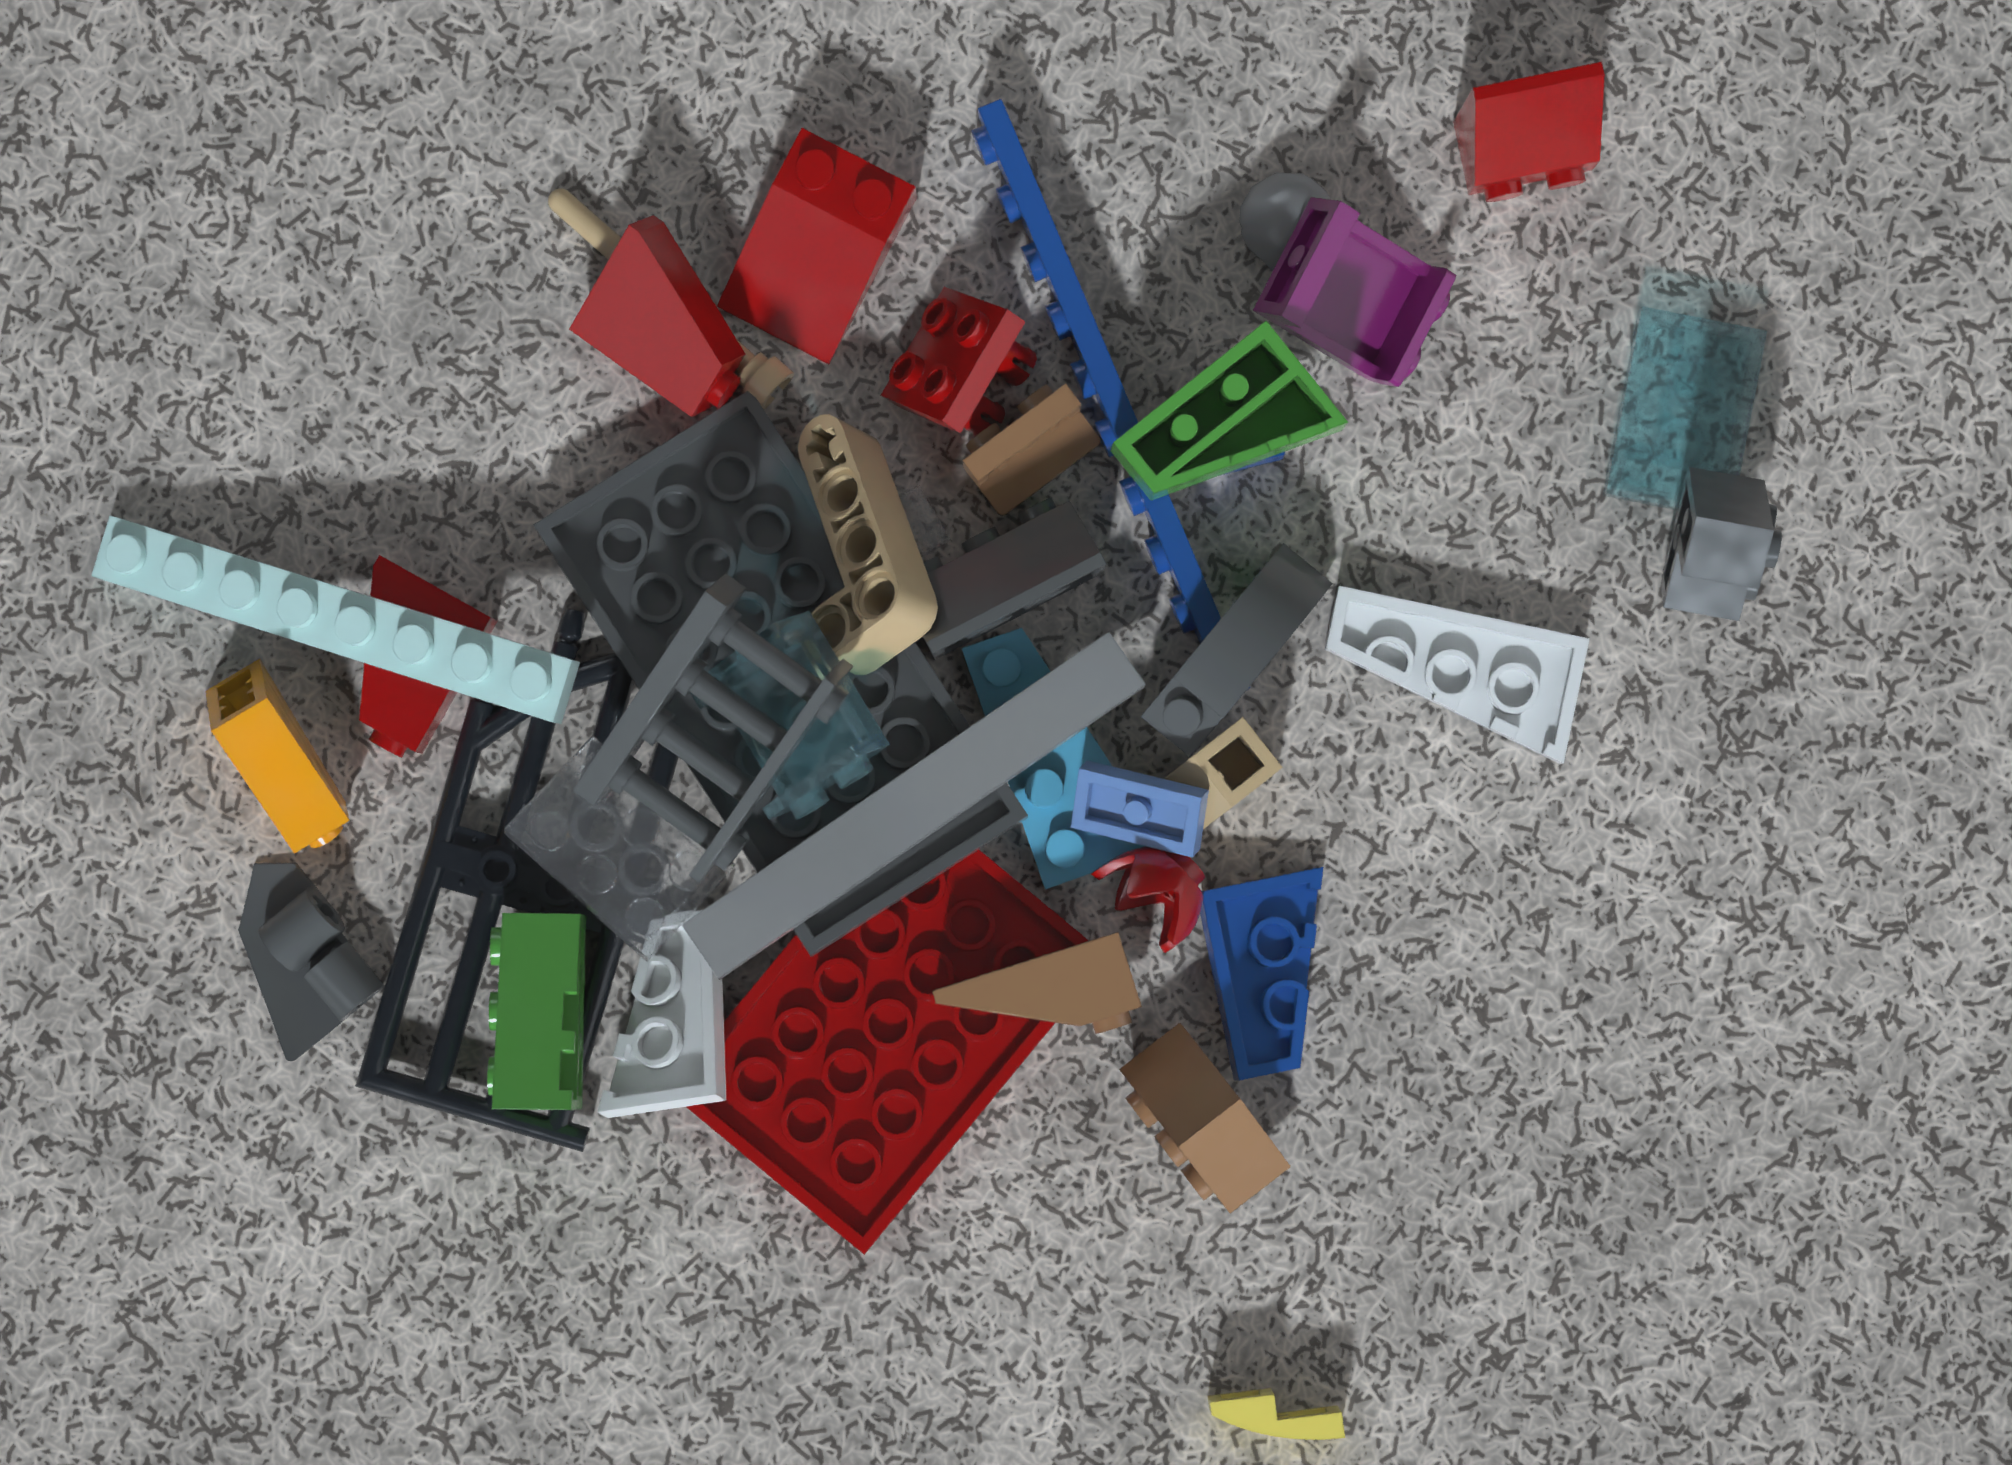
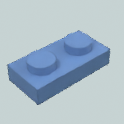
M1087 760L1079 768L1071 828L1193 858L1201 847L1209 790Z

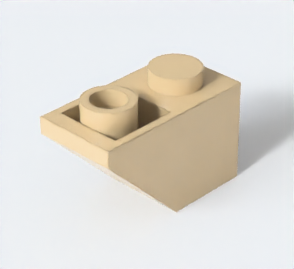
M1242 717L1164 779L1209 790L1204 829L1283 767L1244 717Z

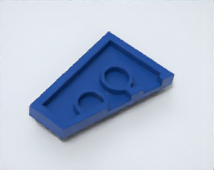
M1324 867L1201 891L1204 897L1200 916L1234 1081L1301 1068L1309 991L1307 990L1311 948L1315 946L1317 924H1314L1318 890H1321Z

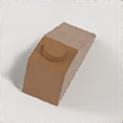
M1118 932L932 991L936 1004L1074 1026L1092 1023L1095 1034L1132 1023L1129 1011L1142 1007Z

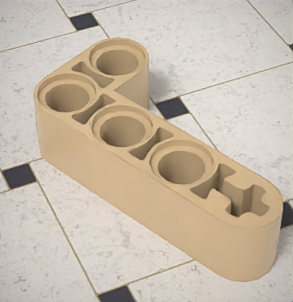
M822 414L813 418L803 429L799 438L798 453L845 587L820 604L810 614L805 623L803 633L804 644L809 653L835 666L842 659H845L853 665L851 673L867 675L919 640L931 629L937 615V600L881 445L875 437L830 414Z

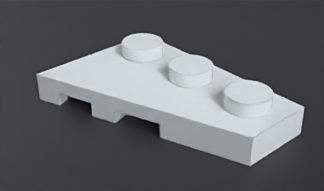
M702 910L651 919L631 989L635 1000L626 1033H619L613 1057L617 1058L618 1061L609 1091L603 1090L597 1111L607 1118L726 1101L722 979L719 980L682 927V924Z

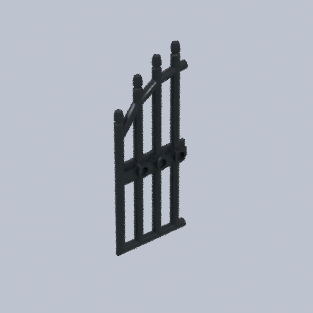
M566 609L560 619L557 629L559 636L553 642L551 653L575 660L578 651L576 644L581 639L585 627V613ZM615 652L580 663L571 692L608 681L580 778L626 711L634 686L633 680ZM473 698L468 705L355 1087L583 1152L588 1140L590 1127L572 1122L575 1110H548L547 1115L531 1110L492 1109V1095H488V1090L486 1097L451 1088L449 1083L489 952L491 928L497 925L502 905L529 913L582 914L586 916V929L600 933L584 990V1082L624 942L626 940L644 946L650 922L657 905L656 902L662 884L643 879L661 817L639 801L619 872L582 861L599 801L593 806L576 793L557 854L521 844L556 723L532 716L497 835L493 836L459 826L481 751L531 716L502 706L494 711L493 703ZM657 742L647 775L669 790L679 757ZM442 887L478 899L423 1080L389 1070L387 1067Z

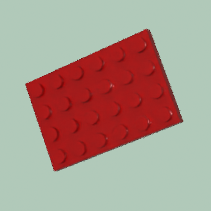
M977 850L812 957H810L797 935H795L724 1021L726 1101L686 1106V1108L865 1255L1055 1024V1022L936 1004L932 991L1089 940L988 856Z

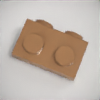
M1066 383L1055 392L1051 390L1048 384L1042 386L1017 406V409L1023 416L1004 430H1001L997 423H993L965 445L971 454L962 460L963 468L998 515H1007L1099 446L1101 441L1099 435L1081 413V403Z

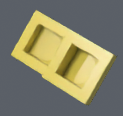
M1271 1388L1208 1396L1209 1410L1212 1416L1251 1432L1274 1437L1305 1440L1345 1438L1342 1412L1338 1405L1277 1413L1275 1396Z

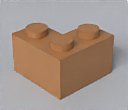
M1178 1023L1119 1069L1134 1088V1091L1125 1099L1147 1128H1150L1157 1121L1160 1122L1164 1129L1154 1136L1177 1167L1189 1160L1190 1163L1180 1171L1203 1201L1212 1194H1215L1231 1214L1291 1167L1240 1097L1181 1023Z

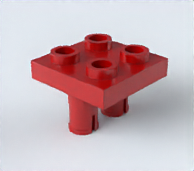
M944 286L939 296L925 309L921 319V327L907 351L894 362L889 373V381L880 396L903 410L961 433L963 428H965L975 437L991 425L983 420L980 415L986 418L990 417L998 423H1002L1005 416L1004 407L983 395L994 375L997 373L1011 386H1018L1025 382L1030 374L1014 364L1012 360L1019 364L1022 362L1029 368L1034 369L1037 361L1036 353L1015 340L1025 321L1006 308Z

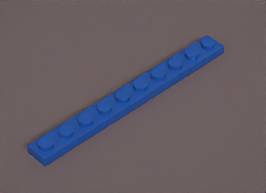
M999 99L978 108V120L981 126L971 130V133L985 166L997 162L1006 185L996 188L999 201L1010 224L1019 220L1022 221L1030 243L1020 247L1034 282L1046 278L1055 302L1045 305L1047 314L1059 341L1071 337L1080 360L1071 363L1070 367L1083 398L1086 399L1095 395L1104 419L1095 422V427L1102 445L1110 458L1114 456L1110 451L1113 442L1136 425L1138 420L1003 101ZM1128 473L1129 477L1119 481L1133 516L1145 512L1154 536L1144 540L1151 561L1158 575L1167 571L1170 572L1179 593L1169 598L1173 613L1183 634L1194 630L1201 644L1220 621L1221 617L1171 498L1168 494L1150 501Z

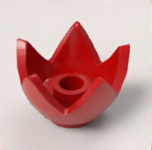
M1143 846L1116 856L1092 872L1091 875L1101 880L1115 871L1125 869L1116 893L1115 909L1117 911L1164 903V920L1159 940V946L1164 953L1170 951L1183 941L1196 926L1204 897L1198 885L1205 879V875L1190 857Z

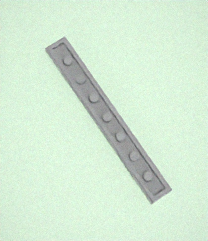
M1109 632L686 921L682 924V927L719 980L1142 690L1146 683Z

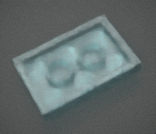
M1643 306L1638 310L1603 496L1678 510L1689 467L1740 476L1767 336L1766 330Z

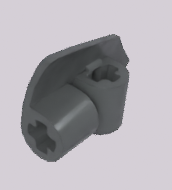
M296 862L255 863L238 931L268 1008L285 1059L295 1061L376 995L385 985L342 934L345 926L341 917Z

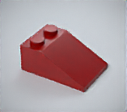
M1602 62L1473 87L1453 121L1468 195L1484 192L1486 202H1497L1523 195L1522 184L1547 180L1548 189L1555 190L1584 183L1586 181L1584 172L1593 170L1600 162L1605 77Z
M801 128L770 187L717 307L829 365L917 199L916 186Z

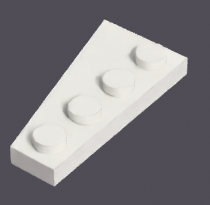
M1338 586L1324 650L1559 764H1564L1590 638Z

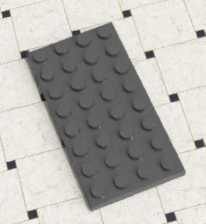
M746 391L533 524L535 530L638 690H640L704 592L725 573L747 588L734 607L735 610L742 614L740 621L821 680L835 667V665L809 653L804 644L803 633L805 623L810 614L820 604L845 586L805 472L758 400L749 391ZM711 641L700 657L701 660L709 665L706 669L709 674L787 730H789L807 704L806 701L726 643L719 647ZM915 642L867 675L848 673L840 685L850 692L844 703L827 725L817 718L741 828L739 834L748 840L742 851L756 873L970 727ZM677 692L667 709L675 714L673 718L675 723L753 779L756 778L773 753L691 692L686 697ZM687 764L725 823L739 801ZM1006 782L794 928L793 931L810 957L814 956L1028 818L1026 811Z

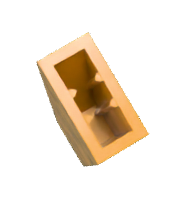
M259 658L206 690L211 732L293 853H297L308 845L311 848L321 847L337 837L343 829V824L350 821L346 802L261 659Z

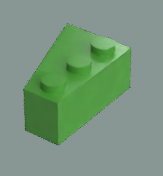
M1266 320L1114 441L1110 451L1150 501L1340 432L1347 425L1348 421Z
M502 913V927L491 928L490 962L491 966H499L498 992H490L489 1029L496 1030L495 1055L489 1057L487 1071L488 1095H492V1109H582L585 915Z

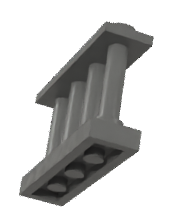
M726 573L704 592L572 790L593 806L610 789L619 795L626 791L706 849L689 874L698 883L715 865L726 871L748 841L739 834V831L817 718L827 725L844 703L850 692L840 685L853 668L852 664L842 659L821 680L740 621L742 614L735 610L734 607L747 588ZM711 641L719 647L726 643L807 702L789 730L785 729L706 671L709 665L701 660L700 657ZM677 692H680L685 697L691 692L773 752L755 779L748 776L673 721L675 714L667 709ZM644 741L651 746L656 742L660 743L739 801L721 828L640 770L642 763L634 758Z

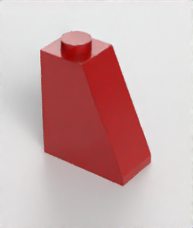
M655 215L629 224L569 330L690 417L713 406L719 409L731 398L740 383L741 378L735 374V371L746 353L665 223Z
M381 555L378 556L373 565L371 597L490 634L498 622ZM364 663L359 721L374 729L368 740L402 758L407 748L423 754L457 692Z

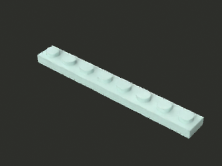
M109 516L91 575L104 581L558 724L562 723L580 664L579 661L114 516Z

